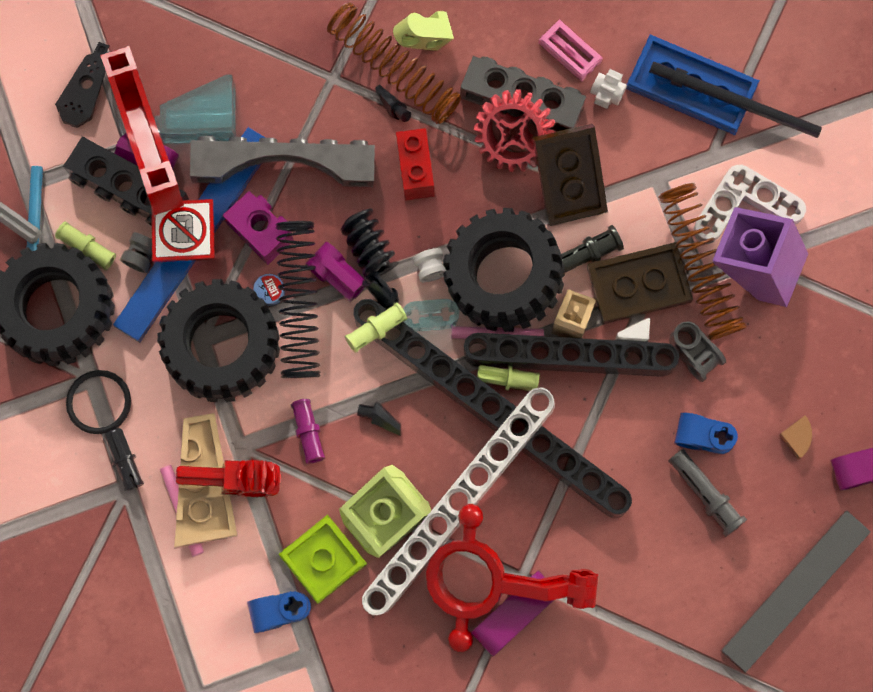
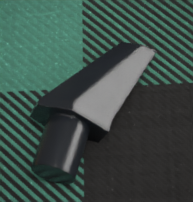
M380 84L375 87L378 97L392 118L400 119L403 122L410 120L411 112L406 109L407 105Z
M375 402L374 406L359 404L357 416L371 418V424L401 436V423L379 402Z

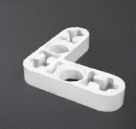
M735 165L728 170L700 216L707 215L706 218L696 221L693 230L704 228L701 224L706 226L712 216L718 218L712 228L715 233L709 232L706 235L701 232L695 235L698 241L712 237L715 238L706 244L715 242L728 224L734 207H738L742 200L764 213L793 219L795 225L803 219L806 213V205L800 197L749 167ZM741 174L744 176V183L741 182L737 186L733 183L734 177ZM755 181L757 184L752 189L751 194L747 193L752 182ZM761 188L769 189L773 194V200L770 202L760 201L757 197V191ZM780 196L783 200L776 210L773 206L777 203ZM719 197H726L730 200L732 208L728 211H720L715 205V200ZM791 205H794L796 207V214H793L791 217L787 216V209L785 207L789 208Z

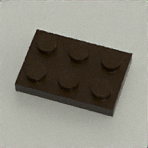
M588 124L533 137L545 213L549 226L607 213L608 207L595 126Z
M677 242L587 265L603 324L693 301L683 262L679 257L680 252L675 246Z

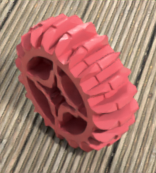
M508 90L502 93V99L495 94L491 97V103L485 102L482 105L484 112H479L476 115V118L481 123H476L474 130L482 134L475 137V142L484 143L479 151L481 154L487 151L490 153L487 162L491 163L494 159L499 160L497 164L498 169H502L505 163L508 164L510 172L515 170L516 164H518L521 171H525L528 164L532 167L537 166L532 139L533 135L528 130V122L531 119L537 127L538 136L555 132L548 129L554 126L555 120L545 119L550 114V109L545 108L541 111L539 107L543 103L542 99H538L535 104L532 103L533 94L530 92L524 99L521 98V90H516L513 98ZM517 109L524 113L519 117H512L508 113L503 114L501 111ZM493 120L497 123L496 127L501 131L502 136L499 143L493 135ZM520 122H523V124L519 128V133L512 135V137L509 140H507L506 138L509 136L510 130L513 129L515 126L517 127L520 124ZM510 145H517L521 149L526 148L528 151L517 153L508 151L506 148Z

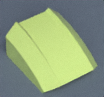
M393 465L384 467L339 509L346 528L367 553L377 558H380L407 536L432 511L429 502L424 499L409 481L405 473Z

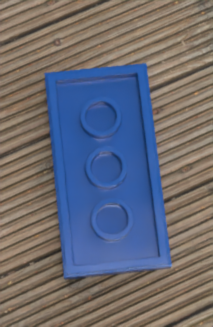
M650 34L628 80L626 89L736 135L746 110L685 86L679 88L671 85V81L649 73L652 63L654 61L675 70L677 67L688 71L687 75L752 99L760 80Z

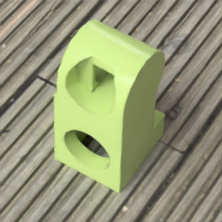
M437 11L429 18L423 17L418 13H411L395 25L393 29L395 40L401 46L411 49L438 51L454 39L447 12Z

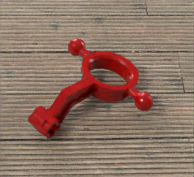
M466 504L459 511L458 520L463 526L462 540H453L441 546L430 558L426 570L427 589L432 599L444 612L456 617L455 629L450 632L448 637L449 646L456 652H465L472 646L473 636L468 630L469 619L488 613L500 600L502 593L542 601L567 597V604L579 609L594 608L596 605L598 574L592 570H571L569 576L562 574L542 579L504 573V566L498 554L487 544L475 539L476 528L483 521V511L475 504ZM455 552H470L480 557L487 564L491 572L492 587L486 599L480 602H465L457 599L449 592L444 583L442 571L445 560L449 555Z

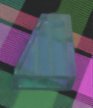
M224 75L161 104L160 115L155 116V123L164 144L191 143V140H198L200 136L216 137V141H229L230 137H236V85L233 76Z

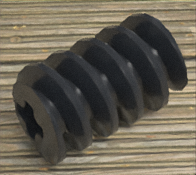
M372 208L362 210L350 216L340 229L342 235L347 236V245L353 247L351 250L353 256L358 257V266L364 268L362 271L364 277L375 271L381 276L392 270L399 263H390L389 261L395 255L394 250L384 251L390 244L389 240H378L384 234V230H373L379 223L378 219L368 220V217L374 213Z

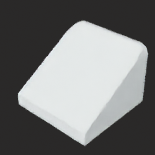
M650 318L618 332L615 340L648 342Z

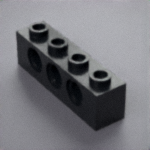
M82 136L63 166L69 174L68 179L81 188L87 185L95 189L94 194L104 201L110 202L111 199L121 204L119 207L132 216H136L138 213L146 217L145 221L152 226V207L144 205L148 195L138 166ZM106 168L103 176L93 177L97 169ZM132 182L129 190L119 191L122 183ZM179 189L182 200H189L186 192Z

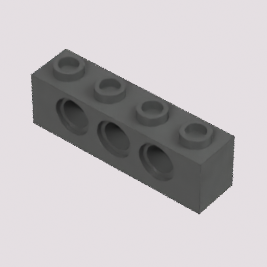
M472 57L460 87L461 99L481 106L485 102L491 103V97L495 94L502 99V93L505 90L510 92L512 98L516 90H525L532 93V103L535 104L538 99H542L543 103L539 107L541 111L547 108L544 104L545 102L550 100L556 101L559 107L550 109V114L545 117V119L555 120L554 126L548 128L555 132L577 126L586 100V96L581 95V92L575 88L556 86L545 77H531L517 67H503L489 57ZM497 80L503 86L495 89L490 87L488 83ZM517 109L501 111L503 114L508 113L512 117H519L524 113ZM532 119L528 122L530 124L535 125Z

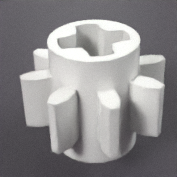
M612 69L606 75L598 74L590 91L591 94L596 95L595 104L608 109L611 103L618 106L627 87L626 84L621 82L623 74Z

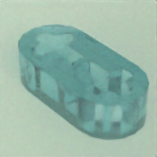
M450 299L413 301L406 304L403 308L407 316H410L414 309L418 310L420 315L429 314V317L419 318V323L416 324L410 318L403 321L416 332L449 329L455 326L459 320V308ZM443 307H448L449 312H454L453 315H450L449 321H443L442 316H432V314L441 313Z

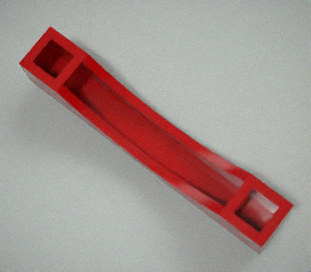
M130 47L100 55L154 215L184 206Z

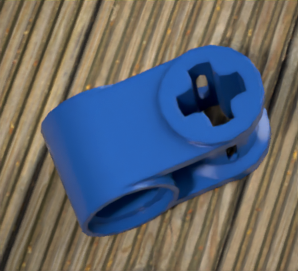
M681 413L674 444L692 450L725 454L736 444L738 433L736 428L727 422L708 419L693 413ZM720 432H725V438L730 439L724 445H720L719 439L714 437L718 436Z
M296 591L261 597L247 602L254 633L269 631L282 627V625L301 621L311 611L309 598L305 594ZM293 598L303 603V607L298 608L297 615L294 611L288 610V606L293 604Z

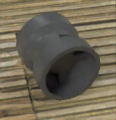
M134 232L129 240V249L123 252L119 260L128 267L146 274L151 267L152 239Z

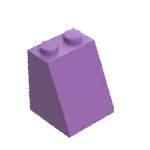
M734 207L712 261L757 300L787 307L808 252L793 219Z

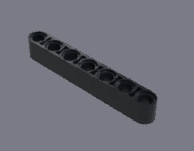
M473 333L467 337L464 343V358L469 364L477 367L480 365L497 368L512 366L513 369L663 377L671 374L679 361L677 349L668 343ZM479 343L486 348V352L481 356H475L470 353L469 348L473 344ZM505 345H510L517 350V354L514 357L507 358L501 354L500 349ZM535 347H542L547 351L548 356L539 360L532 356L531 351ZM566 349H574L578 353L579 358L575 361H568L563 357L562 352ZM598 350L605 351L609 355L610 360L606 363H600L595 360L593 353ZM628 352H634L640 357V363L635 365L629 364L625 360L624 355ZM666 354L671 359V365L665 367L659 365L656 361V355Z

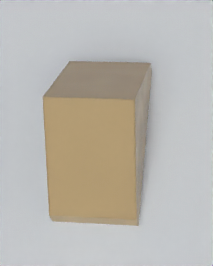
M568 289L555 318L552 334L566 338H583L596 299Z

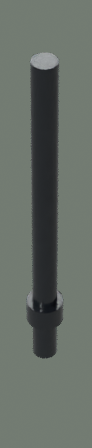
M654 61L649 73L671 81L670 84L682 88V86H685L815 138H818L821 133V126L687 75L688 71L677 67L675 70Z

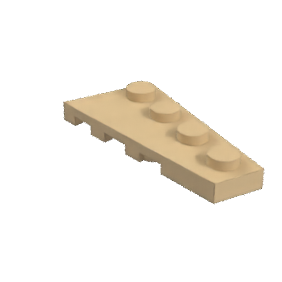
M215 413L184 418L180 466L222 468L224 461ZM179 485L174 549L237 537L230 495H222L221 487Z

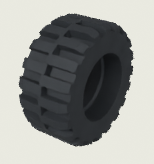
M503 208V212L497 214L495 209L486 210L487 216L480 219L476 214L469 219L471 222L469 226L461 225L456 230L458 238L456 240L450 239L447 245L450 254L444 255L443 266L446 271L443 273L448 292L460 311L478 326L484 324L486 329L496 331L498 327H502L504 332H514V326L521 325L522 329L531 326L529 321L536 317L538 321H541L546 317L544 310L547 307L553 309L558 302L556 294L562 293L564 287L562 277L565 276V266L557 242L551 231L546 229L542 221L538 218L533 220L530 213L521 210L516 215L513 208ZM505 247L522 249L529 254L533 264L531 273L527 280L516 290L505 294H493L484 291L477 282L479 266L485 257L493 251Z
M47 243L37 244V250L31 251L27 247L20 251L22 256L15 260L11 257L5 263L9 267L5 272L0 270L1 338L12 349L34 363L41 365L43 362H46L49 366H59L60 361H64L67 365L77 362L76 356L80 354L87 357L92 353L89 348L94 343L98 346L101 345L105 340L102 336L103 331H110L112 321L109 317L115 313V305L111 301L114 295L112 288L107 283L106 277L89 256L86 257L82 251L74 247L69 250L65 244L55 243L54 247L50 248ZM54 280H65L73 283L79 291V305L73 317L56 329L38 330L34 328L27 320L26 310L28 301L35 290L41 285Z
M212 279L211 285H205L204 281L195 283L196 289L188 292L185 288L179 293L181 299L177 303L172 300L166 307L169 311L168 315L161 317L159 325L162 328V332L157 333V343L161 347L159 351L161 360L176 383L196 398L204 397L208 402L216 403L218 399H224L226 402L235 401V397L241 394L245 398L252 394L251 389L256 385L260 388L266 382L265 376L268 373L272 374L276 367L274 361L275 358L279 357L280 347L278 341L280 336L275 319L263 298H259L256 292L249 287L242 288L239 282L231 280L229 284H224L222 279ZM216 316H231L239 319L248 332V344L243 354L233 363L223 367H207L198 362L191 350V341L197 328L206 320Z

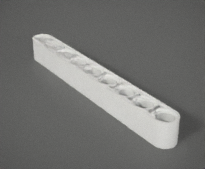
M532 389L368 587L362 596L363 608L368 613L380 615L388 612L428 565L434 553L446 543L460 526L458 520L459 511L455 510L451 504L453 495L462 492L467 496L468 504L477 505L552 414L555 408V401L553 395L547 389ZM536 395L548 397L549 406L544 411L540 412L532 408L531 403ZM518 419H524L529 424V430L523 436H516L511 430L513 422ZM499 443L505 444L509 450L507 458L502 461L494 460L491 455L492 448ZM477 468H484L488 473L487 482L481 486L474 485L471 479L472 472ZM437 517H442L447 522V530L442 535L434 534L431 529V523ZM418 541L424 543L427 548V554L422 560L415 559L411 554L412 545ZM396 566H400L406 571V580L401 585L394 583L391 579V571ZM375 591H380L385 595L386 604L382 609H376L371 604V596Z

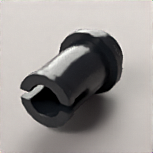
M372 272L365 277L370 283L363 280V287L386 310L396 302H399L398 291L395 288H390L378 272Z

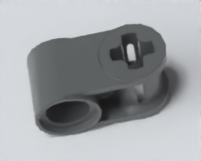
M689 321L682 322L670 334L669 344L677 349L680 359L685 363L691 374L700 382L705 381L706 375L716 366H722L726 363L723 353L705 336L696 324ZM681 331L688 332L692 337V344L685 345L681 343L678 339V333ZM707 358L710 359L704 365H701V363L705 361Z

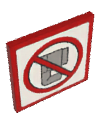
M213 199L183 201L184 206L154 215L152 210L153 262L215 259Z

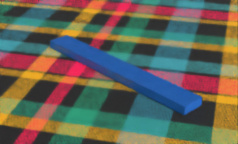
M249 127L241 136L246 138L247 142H259L260 138H266ZM261 164L250 166L234 174L223 183H209L198 200L213 199L214 233L224 220L223 214L235 204ZM196 260L155 262L113 326L140 343Z

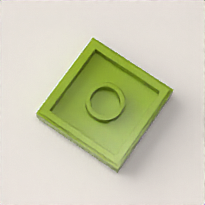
M328 515L278 554L317 604L321 603L367 565Z

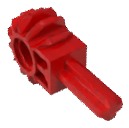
M225 460L222 468L178 466L176 469V483L178 485L221 487L222 495L255 498L278 494L282 478L280 466L263 460Z

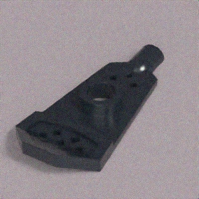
M98 42L94 53L84 57L55 103L63 123L78 128L92 120L96 101L106 73L100 55L107 53L109 45ZM86 80L93 82L92 86L88 89L82 87V83Z

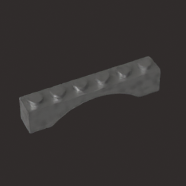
M200 136L198 140H191L190 178L192 183H223L234 174L250 166L266 162L286 161L316 168L334 178L342 186L373 187L375 145H368V141L353 140L350 141V144H338L337 140L324 139L320 140V144L308 143V140L300 138L290 139V143H277L275 138H260L259 142H247V139L244 137H230L229 141H216V137Z

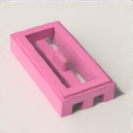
M558 20L539 39V44L581 82L588 73L590 74L594 70L596 65L602 62L603 58L561 20ZM559 31L591 61L587 62L574 48L561 39L556 32ZM549 39L555 42L562 50H564L571 58H573L580 66H582L583 69L576 65L569 57H567L560 49H558L551 41H549Z

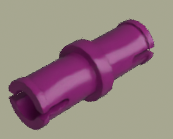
M300 399L291 404L298 428L295 433L296 437L301 440L306 464H313L325 459L318 434L321 430L319 424L315 423L310 399Z

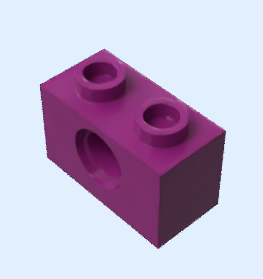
M248 191L223 214V218L226 224L269 265L279 255L276 252L278 248L291 244L279 242L275 238L291 232L277 230L275 224L287 222V220L281 215L276 218L269 211L272 207L261 195L255 197ZM259 221H266L268 223L267 228L263 231H255L253 227ZM293 236L279 238L294 241Z

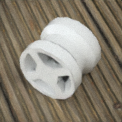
M440 248L428 249L413 257L414 265L418 266L420 270L418 274L420 282H431L444 277L443 273L446 269L441 260L443 253Z

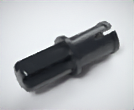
M117 428L107 432L105 438L114 459L112 465L118 469L125 487L124 490H133L134 486L130 477H132L136 488L144 485L134 461L136 455L131 453L123 430Z

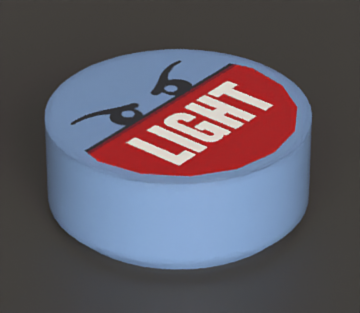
M262 275L254 284L253 290L259 298H263L268 306L280 303L278 298L285 295V291L278 289V286L283 284V282L276 275Z

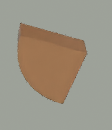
M806 415L779 435L798 460L808 451L812 441V428Z

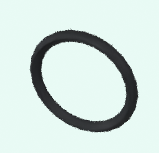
M105 370L90 371L81 375L71 385L66 398V409L70 420L76 427L90 434H103L116 429L127 418L131 407V395L127 384L115 373ZM97 376L107 377L117 382L122 388L125 398L124 409L119 418L112 424L101 428L89 427L80 422L73 411L72 405L74 393L79 385L85 380Z

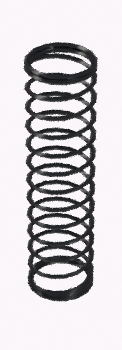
M287 221L275 224L277 230L293 232L279 235L275 239L279 242L295 244L280 247L276 252L283 255L298 256L277 261V264L283 267L300 268L280 272L277 276L283 279L303 280L281 284L278 286V289L291 292H305L278 298L283 303L305 304L283 308L278 311L283 315L305 316L303 318L284 320L279 323L283 327L305 328V330L286 332L279 336L283 339L307 341L283 345L280 349L283 351L310 353L284 357L280 361L283 363L311 365L281 371V378L321 376L320 371H299L317 368L320 366L319 363L290 360L316 356L320 353L319 351L288 348L314 344L320 340L316 338L287 336L317 331L319 328L316 326L285 324L316 319L318 315L284 312L315 307L318 303L283 300L317 293L316 290L283 288L290 285L316 282V278L283 276V274L315 270L316 266L282 263L314 258L316 255L281 251L296 247L312 246L316 243L279 239L314 233L315 230H308L315 227V223L312 221Z

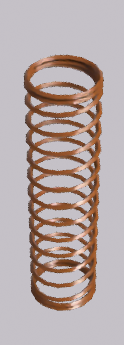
M351 2L342 5L331 17L327 25V32L331 35L336 34V40L338 41L344 40L345 48H353L354 55H362V62H370L372 70L379 69L380 77L388 76V84H396L398 92L405 91L406 99L414 98V106L419 107L423 105V113H432L431 119L433 122H436V124L443 123L459 105L461 94L459 92L451 94L453 87L448 88L439 98L434 108L426 112L425 106L427 102L439 92L444 85V80H440L433 87L424 102L416 104L418 95L431 84L436 74L431 73L420 85L416 94L408 97L409 88L422 77L427 69V65L420 67L411 78L407 87L400 90V81L414 69L418 58L412 59L407 64L398 80L390 82L391 74L405 62L409 56V51L403 52L391 67L390 72L382 75V67L393 59L401 45L399 43L395 44L386 54L381 65L374 68L372 66L373 60L386 50L392 41V36L386 37L380 43L371 59L364 60V54L378 42L383 34V29L377 30L368 40L363 51L356 53V46L370 34L375 26V21L369 22L359 33L355 43L348 46L347 39L355 34L363 25L366 14L360 15L350 26L346 36L340 39L338 38V32L352 21L358 10ZM350 7V10L342 18L339 25L332 30L339 16ZM363 17L360 24L356 27V29L353 32H351L356 23ZM372 24L368 32L360 39L364 31ZM380 32L376 40L369 46L373 38ZM388 40L384 48L378 53L382 45ZM397 47V49H396L395 52L390 56V58H389L388 60H386V59L388 58V56L391 54V52ZM405 55V57L403 58V60L397 65V63H398V62L401 60V58ZM454 100L449 109L441 116L446 107Z
M688 183L661 193L658 198L661 203H671L664 209L663 212L665 214H676L668 220L667 224L672 226L681 225L674 229L671 235L675 237L685 236L675 246L677 248L690 247L682 252L679 257L681 259L695 258L684 266V270L700 269L691 274L687 280L690 282L705 280L696 285L692 292L710 291L699 297L696 303L707 304L715 302L704 308L700 315L706 316L721 313L707 320L704 326L712 327L726 324L708 335L710 337L709 340H715L741 331L747 326L745 322L738 323L743 320V317L708 324L721 316L739 309L740 306L737 305L704 313L708 309L734 298L735 294L700 301L717 291L731 286V283L696 290L700 286L726 275V273L721 272L691 279L695 275L716 265L712 262L701 266L687 267L706 256L716 253L717 249L696 255L683 256L689 251L715 239L712 237L691 244L679 245L686 239L711 228L707 226L686 233L674 234L683 227L707 216L702 215L690 220L670 223L680 215L703 205L700 203L681 210L667 211L677 203L699 194L695 192L687 195L697 188L695 183Z

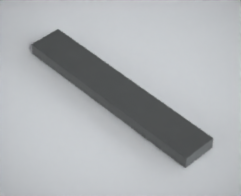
M846 510L720 651L746 673L871 531Z

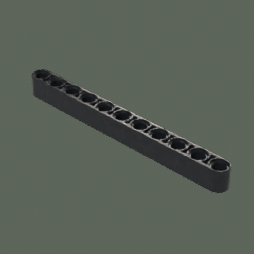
M372 299L359 301L355 305L353 312L356 326L359 328L367 323L360 319L362 312L372 310L378 316L386 309ZM404 322L394 327L401 332L396 340H388L385 337L381 340L378 338L374 340L495 432H497L516 408L514 404ZM412 347H422L425 350L424 356L419 359L410 357L408 352ZM440 364L446 365L450 372L445 377H437L433 373L434 367ZM462 383H469L475 390L471 395L463 396L457 391V388ZM493 401L499 406V411L496 414L488 415L482 409L483 404ZM518 419L523 423L524 430L513 434L523 436L528 432L529 424L524 419ZM543 426L538 429L521 450L607 516L619 518L629 510L632 504V497L625 487ZM538 438L545 439L549 444V449L545 452H537L534 450L532 442ZM562 457H568L573 461L574 468L571 471H563L558 467L557 460ZM586 476L596 477L599 481V488L594 491L586 489L583 485V478ZM611 495L621 496L625 502L624 508L620 510L611 508L608 503V497Z

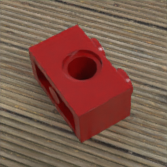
M426 128L396 132L405 201L435 197Z

